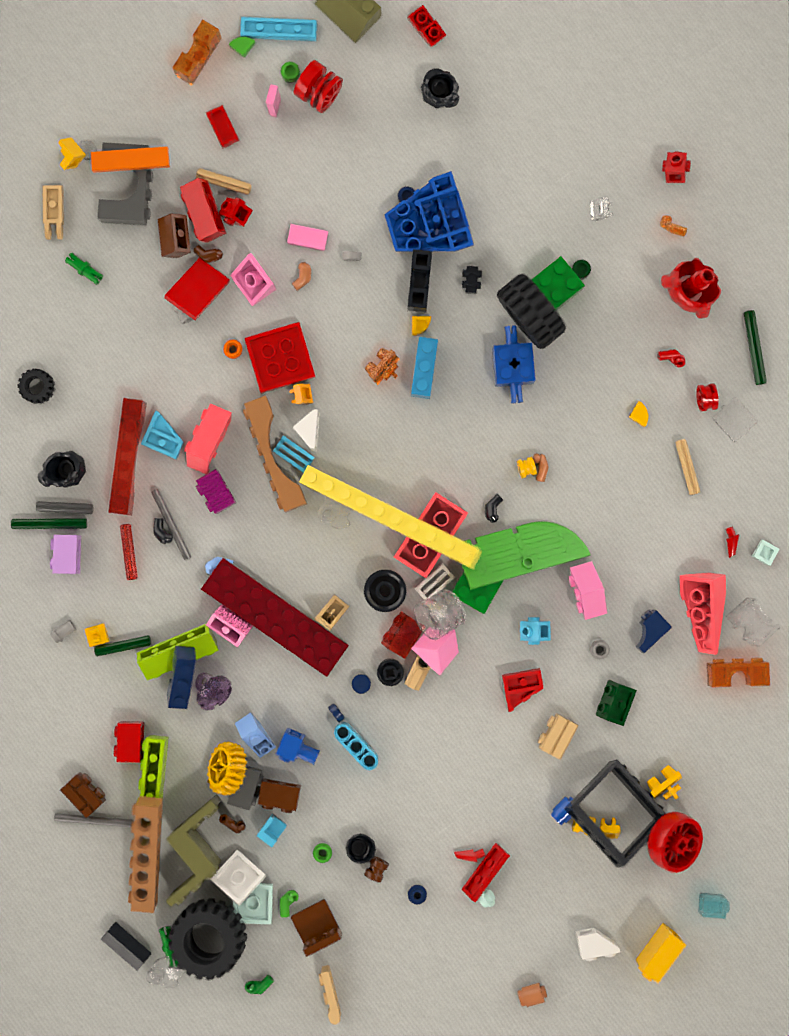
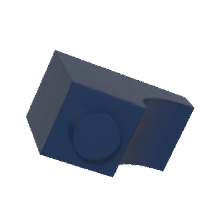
M647 610L641 616L642 620L639 623L642 625V637L636 645V648L641 653L649 650L672 628L657 610Z

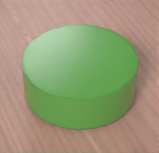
M294 62L283 64L281 67L282 78L289 83L297 81L300 77L299 66Z

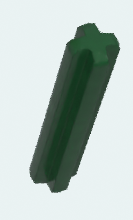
M147 635L95 646L94 652L98 657L151 645V638Z

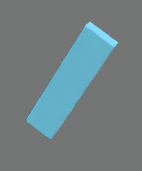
M241 17L240 36L251 39L316 41L317 20Z

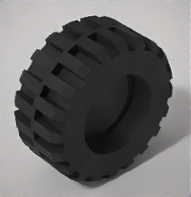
M518 274L498 291L497 298L504 309L537 348H546L565 332L566 325L557 310L526 275Z
M209 898L206 902L204 899H200L196 903L188 905L171 926L172 930L169 932V939L171 940L168 944L169 950H173L171 957L173 961H178L177 966L180 970L182 968L186 970L185 974L189 976L192 974L196 975L195 978L202 980L203 977H206V980H213L215 976L220 978L225 973L230 972L238 962L246 947L247 933H244L246 929L245 923H240L242 916L240 913L235 914L233 912L235 908L232 905L227 907L225 901L219 900L217 903L215 898ZM198 924H207L216 928L222 935L224 949L219 953H207L201 950L193 939V927Z

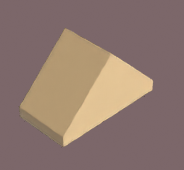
M334 595L316 616L315 620L330 631L349 606Z

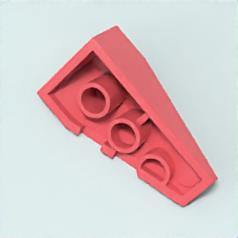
M716 573L680 575V595L682 600H685L688 609L686 614L687 617H690L693 625L692 632L698 651L716 655L718 654L726 598V575Z

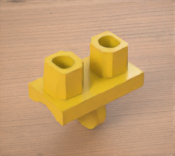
M668 765L661 771L667 779L661 784L655 776L647 781L654 799L666 790L668 792L663 795L666 800L671 796L675 800L679 798L676 792L681 787L678 784L673 788L671 786L679 781L682 775L679 771L676 772Z

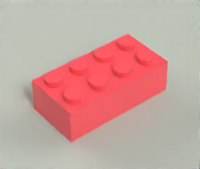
M435 492L420 515L419 520L454 536L468 513ZM406 537L394 558L427 578L440 558L441 553Z

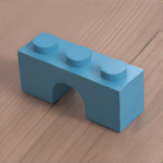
M419 337L411 397L430 399L438 339Z

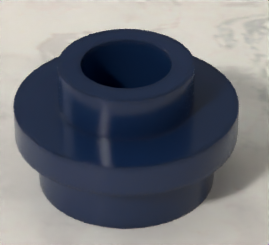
M413 885L408 890V899L413 904H422L427 898V891L422 885ZM419 892L421 896L419 898H415L414 893Z

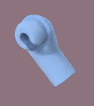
M215 557L206 563L205 571L207 574L211 575L222 557ZM226 559V560H228L229 562H231L232 564L234 563L233 560Z

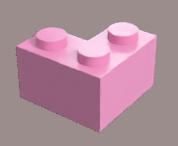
M592 561L570 567L571 576H568L570 586L575 587L574 594L576 600L579 601L576 602L579 614L582 613L585 620L607 614L604 587Z

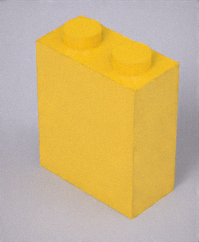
M662 923L636 958V962L639 965L638 969L647 980H654L659 983L685 948V942L678 933Z

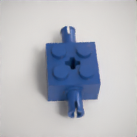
M515 325L511 327V331L510 326L504 327L506 344L493 346L492 349L495 387H510L512 404H515L517 401L518 403H523L522 385L534 384L536 381L532 343H518L517 326ZM512 361L518 364L516 369H513V366H509Z

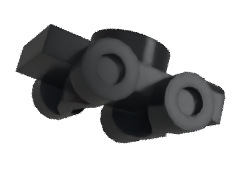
M467 266V269H463L462 277H466V281H462V288H465V293L477 294V289H481V282H477V280L482 277V270H478V266Z

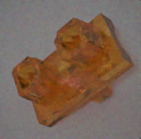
M381 348L376 355L381 360L376 366L373 362H369L365 367L369 377L377 385L383 379L387 381L390 376L394 379L398 377L395 370L399 367L396 363L400 360L393 350L390 349L388 351Z

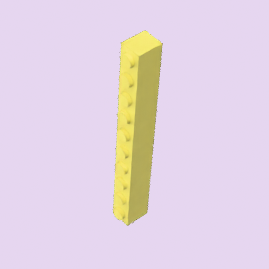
M309 465L299 481L304 486L471 569H474L482 553L480 549Z

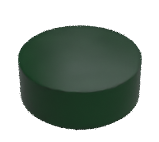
M577 260L571 268L580 280L587 278L591 272V266L586 260Z

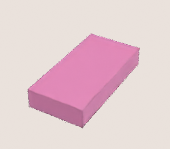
M271 84L266 104L270 116L277 117L281 97L278 86Z
M291 224L287 243L325 251L328 231Z

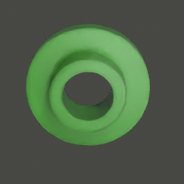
M319 843L314 847L313 857L317 862H328L332 857V849L326 843ZM321 849L325 850L326 855H320L319 851Z

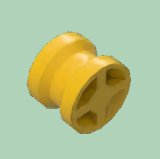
M532 456L524 461L521 459L517 460L518 470L522 479L530 474L537 475Z

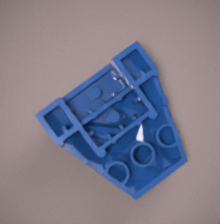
M452 171L433 177L423 188L417 189L411 197L401 201L384 214L396 252H413V249L432 252H456L474 246L470 226Z

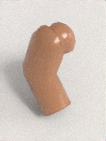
M535 453L533 460L539 467L536 480L545 482L549 468L546 457L543 454Z

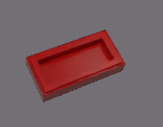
M223 105L206 112L222 149L239 141Z

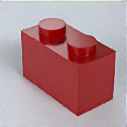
M120 721L114 729V736L117 737V745L114 746V757H117L116 762L140 763L144 755V751H142L144 721Z

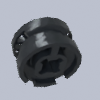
M386 659L379 664L377 677L383 685L395 686L402 681L404 669L399 661Z

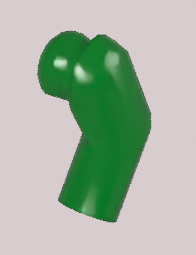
M267 974L262 981H248L244 986L245 991L250 994H263L274 982V979Z

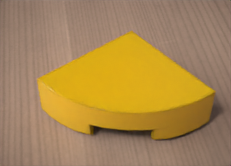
M412 316V336L420 335L427 330L431 322V316Z
M638 401L628 418L646 427L648 412L644 404Z

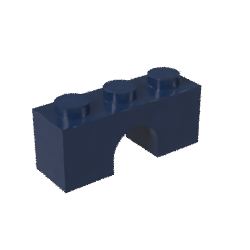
M175 646L172 661L173 674L172 679H169L167 690L168 708L188 709L196 665L195 647Z

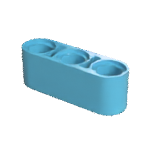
M346 722L339 723L334 731L335 738L364 769L373 770L378 765L377 753L350 724ZM345 727L348 729L349 734L344 737L340 736L338 729ZM355 741L360 742L362 748L358 751L353 750L351 744ZM366 756H373L375 762L371 765L366 764L364 761Z

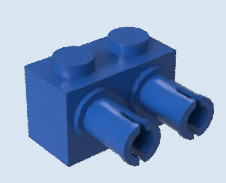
M287 728L276 755L279 756L280 760L287 763L290 761L294 762L295 759L300 758L314 765L320 750L304 744L305 734Z

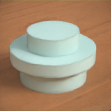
M485 889L478 900L483 907H492L495 904V895L491 890Z

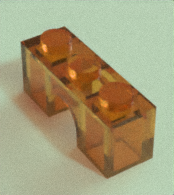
M203 19L192 35L193 44L187 53L182 52L172 67L175 75L190 85H193L222 39L219 29Z
M732 658V662H724V659H713V662L707 663V684L710 687H731V678L738 671L744 673L746 685L770 686L769 662L763 661V658H751V661H744V658Z

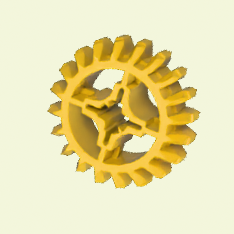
M233 742L219 743L218 747H215L214 753H211V759L207 767V776L209 777V786L213 792L220 795L235 794L236 790H239L240 785L243 784V778L246 777L247 761L245 760L244 748H241V745Z

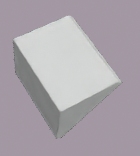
M316 409L312 410L293 426L294 430L314 452H317L320 413Z

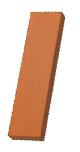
M166 146L91 152L92 172L170 167L169 148Z

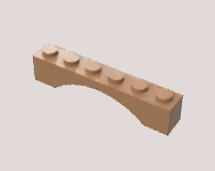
M263 396L244 403L246 409H243L246 420L250 419L252 427L249 428L253 438L257 437L259 444L256 447L259 455H263L266 461L263 463L266 474L270 473L272 480L269 482L273 492L277 491L279 496L276 499L279 509L288 512L307 505L301 486L284 475L273 457L270 447V429L274 414L268 398Z

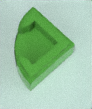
M239 37L229 43V47L245 58L256 42L249 37Z

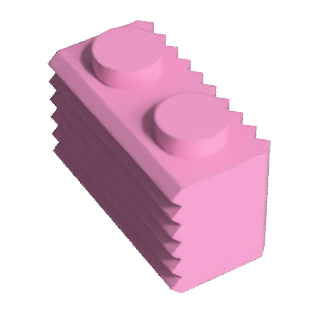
M220 605L206 624L207 627L237 648L253 627L227 607H224V605Z

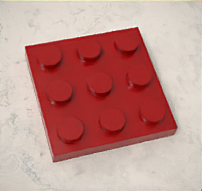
M300 322L244 338L261 394L316 378Z

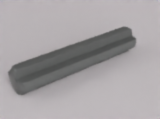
M44 501L36 503V511L93 514L94 509L93 504Z

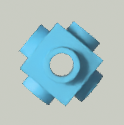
M528 617V621H520V641H528L529 645H539L540 641H551L550 621H540V617Z

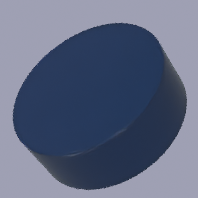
M409 186L401 188L398 192L399 203L411 197L415 190Z
M358 674L353 678L352 688L356 693L364 694L370 689L371 681L367 675Z
M331 704L328 707L340 723L344 719L343 714L335 704Z

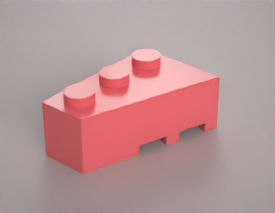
M211 403L208 409L203 410L201 415L202 421L200 425L195 426L192 434L194 437L192 441L187 442L184 450L186 452L187 466L204 474L209 473V464L212 458L216 457V450L220 442L223 441L232 420V412Z

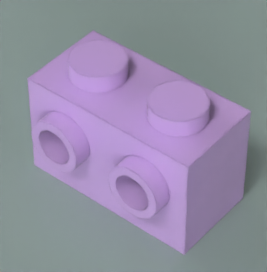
M54 535V539H51L53 558L50 560V569H53V573L80 574L81 535Z

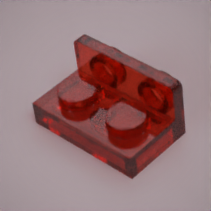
M401 611L394 618L389 631L384 634L381 644L406 659L425 626Z

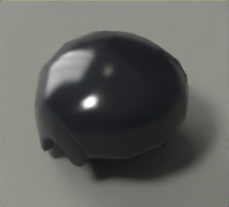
M365 834L353 835L347 841L345 847L348 858L357 864L368 863L376 852L374 840Z

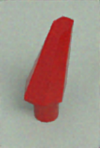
M733 526L725 529L729 537L726 539L729 558L736 555L740 536L739 534L736 535Z
M473 849L454 852L457 859L478 863L477 859L486 856L483 849L475 852Z

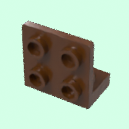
M325 899L291 916V920L304 943L303 952L306 957L342 938V931Z

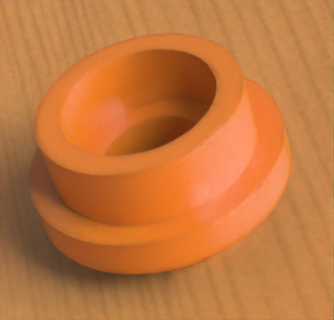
M232 339L224 344L223 351L228 358L236 359L242 354L243 348L239 341ZM232 346H235L237 348L236 352L234 353L230 352V348Z

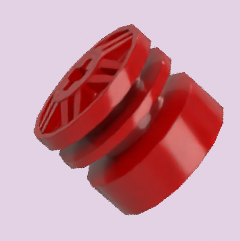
M313 60L300 75L294 88V95L304 102L311 99L310 106L312 108L316 107L318 112L324 113L337 98L342 87L343 78L340 76L335 77V73L332 71L326 74V67L317 60Z

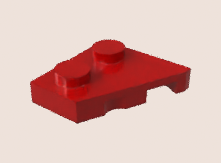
M540 668L502 675L508 712H512L520 703L526 702L533 694H537L544 689Z

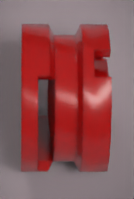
M714 383L707 386L698 385L696 398L699 410L701 412L711 408L712 410H717L719 399L716 385Z

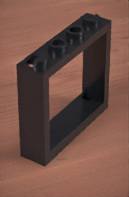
M617 759L609 761L564 809L615 867L619 868L625 867L648 842L653 826L666 813L663 811L664 808L652 799V794L641 787L639 780L626 770L625 764L622 765ZM611 771L654 818L622 853L579 806Z

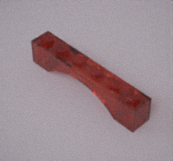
M123 398L108 513L132 516L136 458L147 403L143 400Z

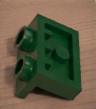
M608 680L597 707L596 716L624 726L637 690Z

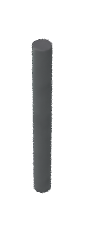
M159 490L151 491L184 561L191 558Z
M55 813L54 821L130 828L132 826V820L94 816L85 818L82 815Z

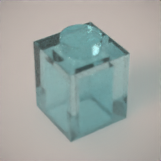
M700 893L698 908L702 917L726 919V913H729L730 909L727 898L722 894Z

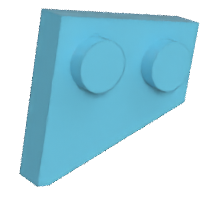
M155 411L141 445L177 460L184 441L158 411Z

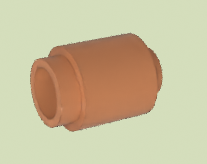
M540 983L522 987V990L517 991L522 1007L544 1003V998L548 997L545 986H541Z

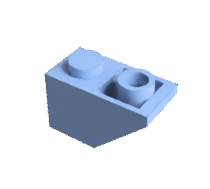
M251 712L235 723L242 740L260 758L276 748L261 723Z

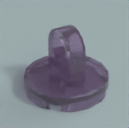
M208 673L199 674L195 681V686L198 690L196 697L198 705L204 710H213L217 704L219 706L222 705L232 692L231 681L225 676L214 677Z

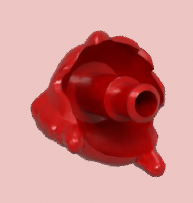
M699 258L681 262L670 274L661 277V285L668 289L671 299L681 309L695 313L699 319L709 316L711 306L721 295V289L717 285L719 278L713 273L714 269L703 265Z

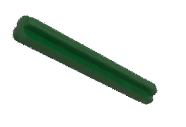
M748 310L744 312L754 379L756 385H763L767 383L756 315L754 310Z
M86 518L11 520V529H86L88 525Z

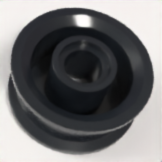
M379 570L367 579L364 586V596L367 603L373 609L380 612H391L399 608L404 602L406 585L398 573L392 570ZM381 586H389L391 593L388 596H382L380 594Z

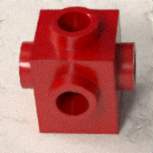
M679 151L667 152V160H663L662 171L665 172L666 183H685L686 172H690L691 160H687V153Z
M227 197L222 203L218 214L224 218L223 221L226 224L244 227L253 210L246 206V202L242 199Z

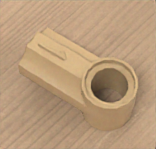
M418 655L404 682L405 685L417 691L420 690L431 668L429 665L422 666L419 663L421 657Z

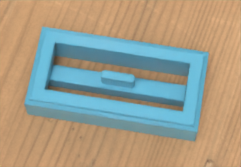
M282 436L280 442L273 449L274 453L303 473L315 458L285 436ZM283 443H288L296 450H298L306 457H308L309 460H304L302 457H300L292 450L284 446ZM282 448L305 464V466L301 467L278 450Z

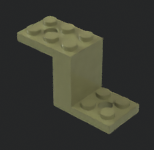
M217 794L166 838L194 873L172 891L166 900L170 907L175 903L180 905L187 898L186 896L190 894V891L194 893L205 881L204 879H211L219 869L218 865L221 859L196 830L205 820V816L210 818L220 808L218 804L221 799Z

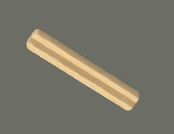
M201 168L196 173V179L202 178L208 180V183L246 195H249L251 191V184Z
M686 439L678 440L675 444L689 494L700 493V488Z

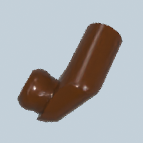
M197 245L193 250L206 263L218 261L223 256L220 249L205 250L200 245Z
M222 814L219 817V822L234 833L239 834L246 829V825L242 820L236 822L226 814Z

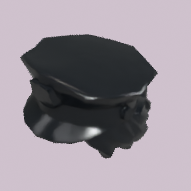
M433 68L425 74L423 83L420 86L424 102L436 109L441 107L451 108L459 103V85L450 72Z
M74 451L56 452L43 463V471L39 472L37 478L39 483L45 487L53 485L66 488L78 485L86 473L84 459Z

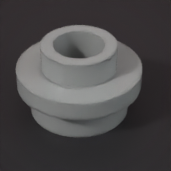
M597 640L592 643L590 652L594 658L604 659L609 655L610 648L605 641ZM598 646H602L603 651L601 653H597L596 651Z

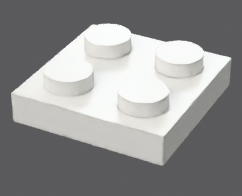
M236 850L211 878V881L240 906L266 875L240 851Z

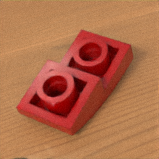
M424 5L407 17L430 47L447 36L437 20L432 18Z

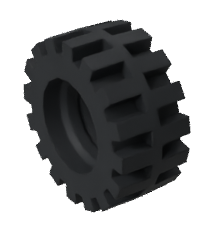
M34 368L26 370V373L21 374L22 378H19L17 388H19L18 392L22 395L23 399L34 404H43L45 401H49V398L53 396L52 393L55 392V382L47 372ZM34 379H41L44 383V388L39 394H33L29 390V385Z

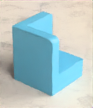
M271 814L258 832L257 837L272 848L287 825Z

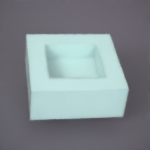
M760 540L752 557L771 566L780 549L764 540Z

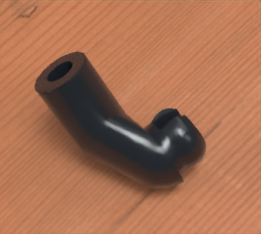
M498 494L485 505V517L491 523H495L499 519L496 507L503 499Z
M154 518V536L162 544L171 543L173 540L172 534L166 533L163 530L164 519Z

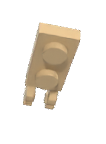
M43 185V223L47 240L52 237L51 225H56L57 238L63 239L64 187L62 185Z
M326 965L322 966L319 981L321 986L324 985L326 991L323 993L325 1004H329L328 1019L330 1023L338 1024L341 1020L340 1006L330 966Z

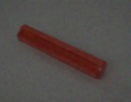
M130 524L120 525L126 578L127 580H136L138 575L132 529Z

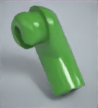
M289 890L280 898V917L290 916L289 906L299 899L296 891Z

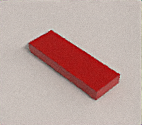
M495 843L461 890L472 901L476 902L510 855L499 844Z

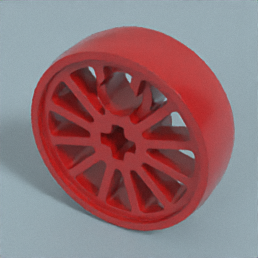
M669 812L663 815L655 823L649 835L648 853L651 860L657 866L672 873H679L689 868L698 857L702 847L703 832L700 824L692 817L681 812Z

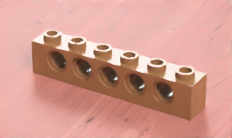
M139 796L137 803H134L132 807V815H135V821L132 822L131 833H134V839L131 840L130 845L133 856H131L129 867L133 869L129 877V886H132V891L129 892L128 903H131V911L154 913L158 904L163 798Z

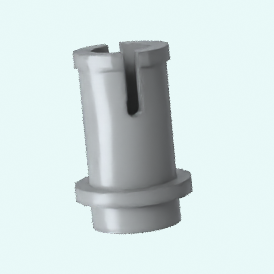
M68 620L58 629H53L50 635L58 643L59 641L62 642L63 638L77 629L73 622Z

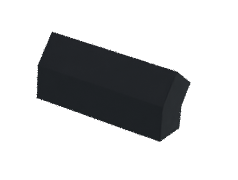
M116 921L101 938L105 944L136 971L152 954Z

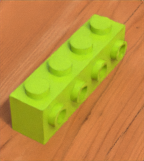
M203 624L137 652V664L147 681L173 671L172 661L175 646L195 647L196 660L219 651L217 639L212 630L206 624Z
M149 735L143 740L142 751H144V758L140 764L142 778L139 779L138 783L140 796L163 798L169 741L167 736Z

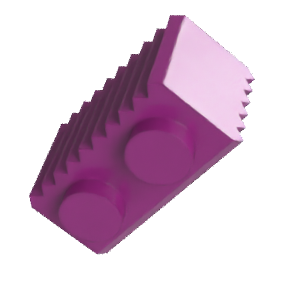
M217 469L196 480L198 485L195 487L201 496L204 495L207 502L205 504L210 512L219 514L237 503Z

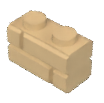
M556 713L555 716L549 718L547 722L549 728L546 733L540 735L538 743L541 750L561 760L579 725Z

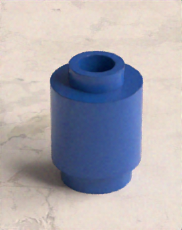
M565 796L553 808L551 816L560 825L567 823L572 818L564 808L574 799L573 797L568 799Z

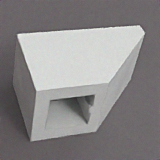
M595 928L575 931L579 954L582 960L593 961L600 956L613 957L616 953H620L617 943Z

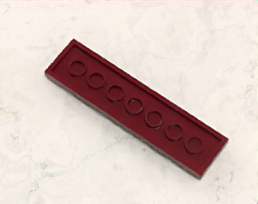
M224 557L201 588L206 594L326 677L349 646Z

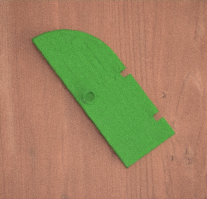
M540 521L516 526L517 533L515 534L509 528L476 537L475 541L477 544L472 545L470 539L465 540L464 542L480 549L482 553L474 569L463 564L461 565L470 589H475L591 556L585 543L568 528L556 523Z

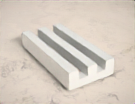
M442 563L414 589L428 603L456 577ZM443 569L445 571L424 591L420 590L440 570ZM447 574L450 576L431 595L426 597L425 594L429 590H431L439 581H441Z

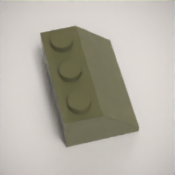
M316 0L315 5L355 43L382 17L381 7L374 0Z

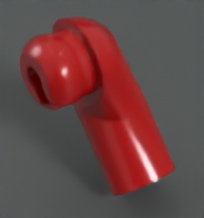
M675 349L658 351L659 361L669 360L678 368L683 367L686 363L685 357Z

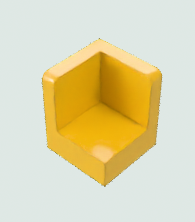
M72 137L60 139L58 144L62 147L61 153L64 155L60 166L64 170L77 168L86 154Z

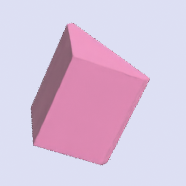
M252 253L248 254L230 275L252 306L276 290L275 285Z
M430 626L411 648L438 675L442 674L459 653L455 630Z

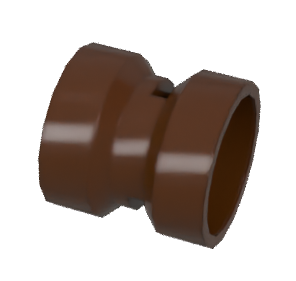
M374 856L369 861L370 867L365 870L364 875L375 882L381 883L384 878L383 873L387 870L389 863Z

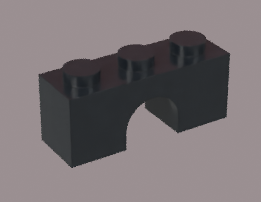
M413 249L407 311L424 313L427 311L432 251Z

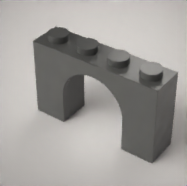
M102 143V151L150 148L149 145ZM151 169L133 170L138 176V186L134 194L124 200L99 199L98 219L101 223L147 226V220H150L151 211L148 208V201L152 199V190L149 189L150 182L153 181V171Z

